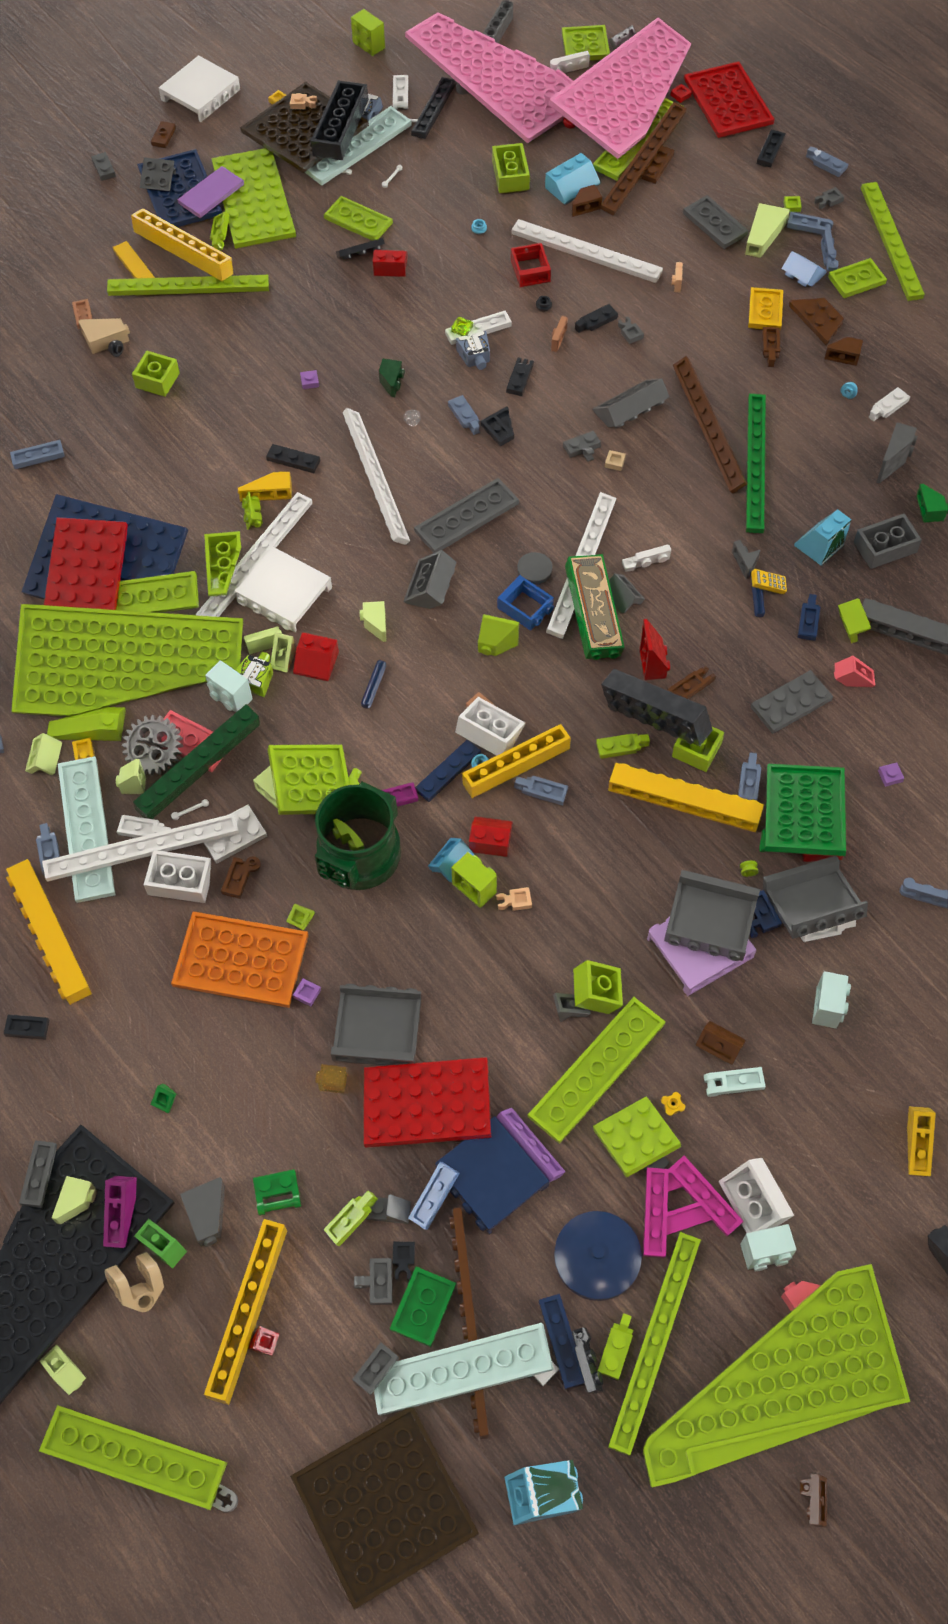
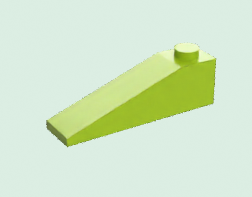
M240 531L204 534L208 596L227 595L241 550Z
M105 707L49 721L47 735L57 740L91 738V740L121 741L126 708Z

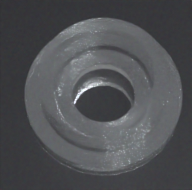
M409 410L404 414V420L408 425L415 426L421 420V415L417 410Z

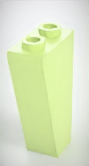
M759 203L747 241L745 255L761 258L787 224L790 209Z

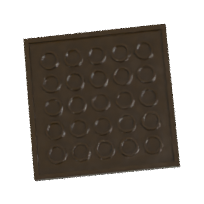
M304 82L241 126V133L305 173L324 159L313 156L311 139L330 96ZM300 93L307 94V97L317 96L316 108L306 106V109H290L291 95ZM361 117L353 137L369 126L368 120Z
M414 1407L402 1410L290 1476L354 1610L479 1535Z

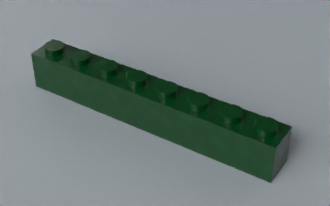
M245 704L133 801L135 810L143 818L153 819L205 774L214 763L221 760L260 725L259 716Z

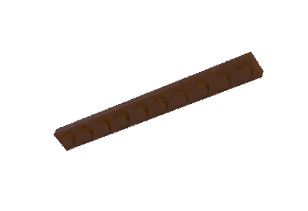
M675 102L672 103L602 202L601 210L614 216L681 121L687 108Z
M685 356L673 364V368L725 482L733 494L746 486L747 482L690 359Z
M454 1208L453 1216H449L450 1228L455 1229L456 1237H452L453 1251H458V1259H454L456 1273L460 1272L461 1281H457L458 1295L463 1294L464 1303L459 1304L461 1317L466 1318V1326H462L463 1339H468V1342L477 1340L462 1210L461 1208ZM480 1389L474 1391L475 1395H470L472 1410L476 1409L477 1419H473L474 1432L479 1433L480 1439L489 1438L484 1391Z

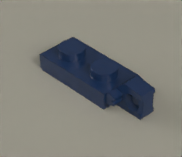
M809 594L808 602L802 604L797 638L816 640L821 608L819 607L820 605H815L817 595Z

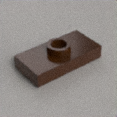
M161 121L151 140V145L166 148L176 129V125Z

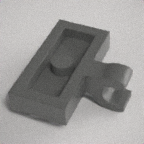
M591 431L564 441L563 447L570 458L583 454L586 461L589 462L594 460L592 454H594V449L601 447V441L595 432Z
M392 1258L370 1259V1276L354 1277L355 1289L370 1287V1305H392Z

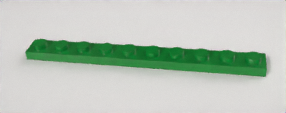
M749 394L746 532L749 533L764 532L765 394Z

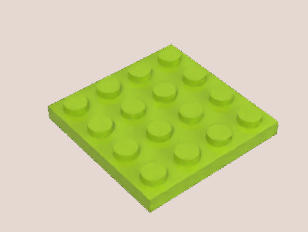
M342 745L268 746L278 815L316 814L320 803L329 793L340 787L350 785Z

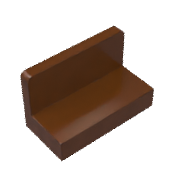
M709 1021L704 1027L696 1046L733 1065L746 1040Z

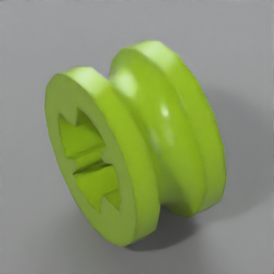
M752 860L742 862L740 864V869H742L741 875L744 877L757 875L759 872L758 868H756L757 862Z

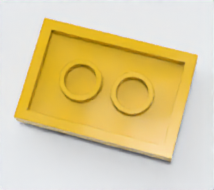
M751 287L748 328L763 329V327L780 328L781 331L783 290Z

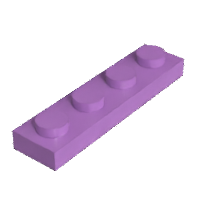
M512 1108L504 1110L497 1115L496 1118L542 1171L549 1182L560 1178L565 1173V1170Z

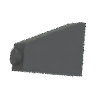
M221 1177L180 1194L200 1246H211L217 1242V1239L221 1238L225 1185Z

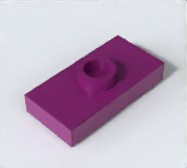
M414 782L382 790L396 797L397 807L419 801Z

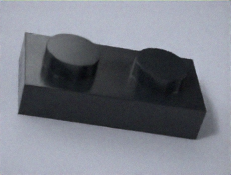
M8 1014L3 1034L6 1037L46 1040L50 1020L46 1017Z

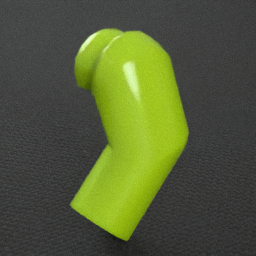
M354 768L349 776L350 785L360 784L358 779L362 772L357 768Z

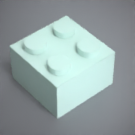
M221 660L205 675L210 696L215 701L219 700L229 711L237 712L253 699L248 679Z
M823 972L816 988L812 1024L837 1028L839 1022H843L849 1005L846 1002V997L849 996L851 984H848V976Z
M789 1224L746 1233L740 1244L748 1270L761 1271L767 1269V1265L775 1264L777 1267L786 1265L796 1252Z

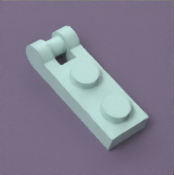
M762 1067L714 1072L704 1075V1081L708 1086L706 1089L708 1097L764 1090L766 1087ZM721 1080L722 1086H716L715 1081Z

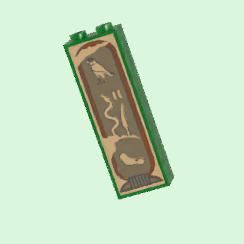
M603 554L568 556L565 569L585 658L598 660L608 657L611 659L620 657L625 647Z

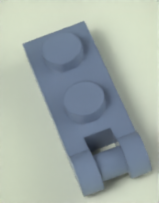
M794 212L790 213L787 228L817 233L822 236L826 230L831 231L833 227V221L830 219Z
M906 878L899 889L902 896L948 909V890L936 889L927 884H918L912 878Z

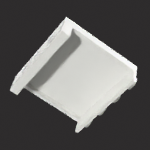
M199 55L159 87L162 101L166 103L169 99H172L196 112L199 122H202L240 90L239 78Z
M272 546L235 590V594L240 605L247 606L256 614H262L271 622H276L284 629L296 633L297 622L323 591L329 592L331 590L332 583L331 577Z

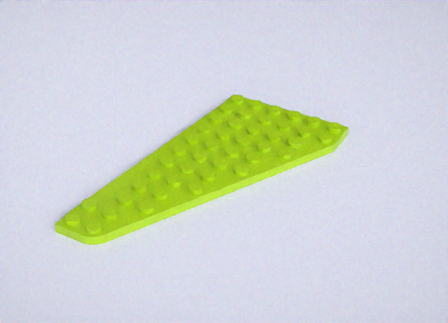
M872 1264L835 1272L648 1437L644 1445L643 1455L651 1487L673 1483L871 1412L910 1402Z

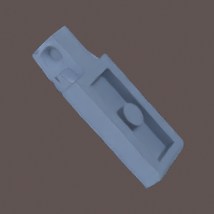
M812 146L807 150L806 157L814 162L813 165L837 177H840L848 168L847 163Z
M826 230L821 240L823 261L827 271H834L838 269V261L835 259L834 238H832L831 231Z
M464 396L449 400L448 406L462 427L469 428L473 435L480 433V426L478 424L480 421Z
M749 753L748 763L743 762L741 767L738 796L747 800L757 801L761 767L759 764H756L757 754Z
M517 776L514 783V788L521 790L522 793L562 806L568 791L567 785L536 776L527 777V779Z
M47 823L39 825L41 835L37 836L36 839L43 876L45 874L42 861L60 857L57 837L54 832H50Z

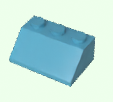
M582 153L547 172L545 178V188L564 205L573 201L581 188L600 185V180L591 160Z

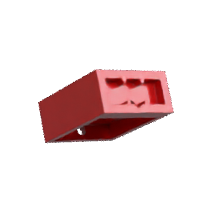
M542 243L511 248V263L519 287L551 282V268ZM539 259L541 267L520 270L518 262Z

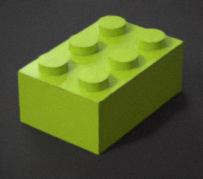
M523 143L492 146V163L499 193L529 190L530 174Z

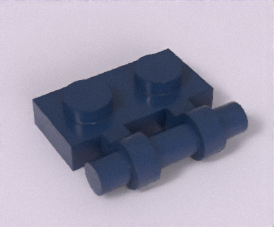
M764 890L759 892L756 903L755 920L752 921L749 934L751 938L758 935L755 930L757 927H760L761 931L765 933L780 927L782 924Z

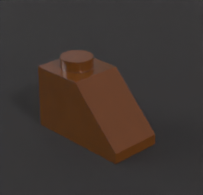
M596 185L587 186L579 190L572 202V217L600 210L602 196Z
M845 337L829 344L824 359L857 366L863 340Z

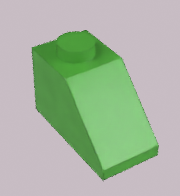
M150 1219L135 1234V1237L172 1269L187 1252L175 1238Z

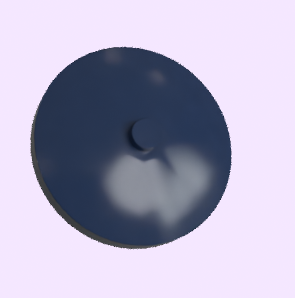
M602 1211L580 1214L571 1219L558 1235L554 1251L556 1270L567 1288L582 1298L603 1301L618 1297L631 1287L640 1270L642 1252L639 1240L633 1229L616 1215Z

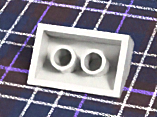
M477 697L458 717L455 733L497 756L513 748L525 726V722Z
M153 850L144 882L147 894L205 903L210 886L211 858Z
M763 1158L748 1160L719 1180L734 1211L743 1220L741 1224L746 1233L777 1227L794 1216Z

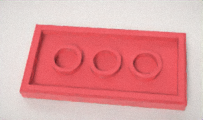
M171 710L164 717V720L167 718L170 720V723L173 722L176 725L175 729L180 730L178 735L183 737V739L178 742L183 744V747L178 748L182 754L177 755L183 758L213 733V731ZM167 735L161 738V742L167 739ZM221 760L214 763L208 771L213 772Z

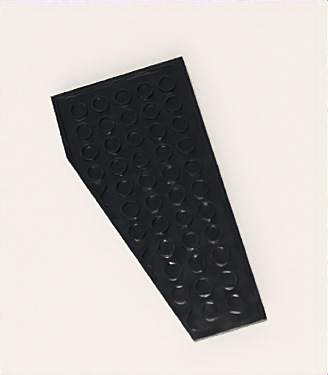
M81 1124L56 1151L43 1207L21 1206L3 1240L4 1244L0 1250V1404L107 1282L105 1269L115 1265L119 1268L141 1243L135 1237V1234L147 1220L150 1219L157 1224L175 1204L171 1198ZM66 1176L92 1182L96 1190L94 1202H90L87 1210L62 1224H57L52 1219V1215ZM115 1176L137 1177L136 1201L125 1248L103 1246L105 1181Z

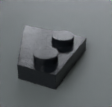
M507 406L481 420V426L500 447L514 439L512 422Z

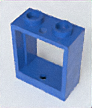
M519 575L497 598V608L531 631L535 626L540 625L546 614L549 615L552 612L554 597ZM522 592L542 605L532 617H529L511 604Z

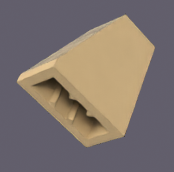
M121 318L83 319L78 321L81 332L92 354L108 349L111 341L119 340L122 343L129 341V328L127 324H123Z

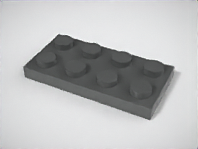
M708 195L683 209V214L723 249L748 235V230Z
M810 670L751 703V709L769 731L774 734L832 701L833 695Z

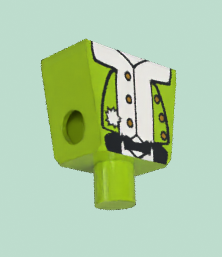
M261 652L258 658L248 655L235 669V671L248 679L251 692L265 697L273 676L272 664L269 662L271 656L266 652Z

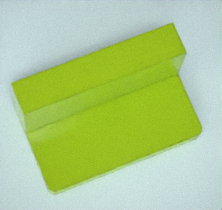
M857 598L838 605L839 614L850 642H857V634L871 629L860 599Z

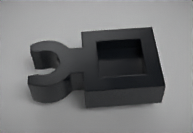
M393 1241L392 1264L399 1265L395 1271L396 1281H399V1274L402 1272L407 1274V1281L411 1279L412 1275L408 1266H415V1242Z

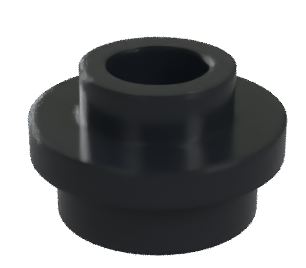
M540 296L536 301V307L540 311H548L552 307V301L548 296Z
M119 340L111 341L108 345L109 353L112 356L119 357L123 352V343Z

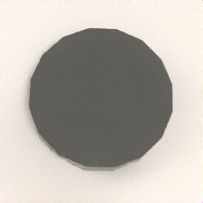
M531 552L525 554L517 564L518 575L534 584L544 583L551 576L552 562L542 553Z

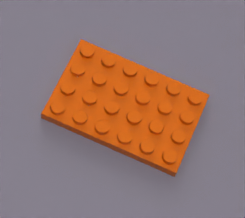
M193 911L171 985L177 988L290 1008L309 934L307 931Z

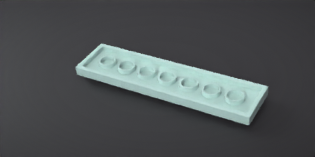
M390 106L370 119L369 126L352 138L343 160L324 158L305 173L320 185H324L412 126L411 120Z
M96 757L58 763L69 854L109 845ZM112 866L72 875L76 903L116 895Z
M538 1323L396 1361L374 1390L378 1415L397 1412L406 1408L552 1371L553 1365L544 1325Z

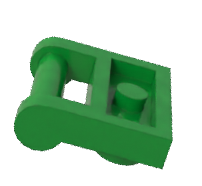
M295 1169L253 1178L259 1216L274 1210L293 1206L295 1208L301 1207ZM293 1194V1198L266 1204L263 1199Z

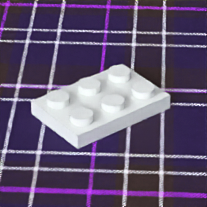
M249 805L231 813L235 814L239 834L204 842L216 864L267 837L264 828Z

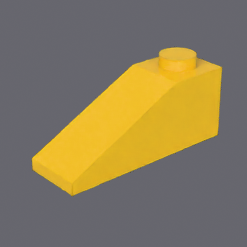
M272 472L239 487L240 502L243 498H246L248 491L251 497L257 496L260 501L292 499L290 472Z
M909 1106L907 1125L909 1175L931 1176L936 1113L931 1108Z

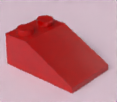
M643 619L639 652L644 680L665 679L667 671H670V661L666 660L667 645H663L662 637L649 620Z

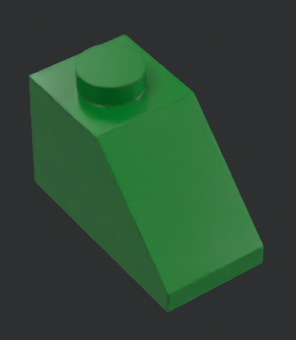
M920 484L916 496L923 523L944 521L948 514V503H946L945 496L925 484Z

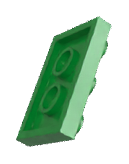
M415 1267L391 1324L390 1331L431 1348L456 1283Z

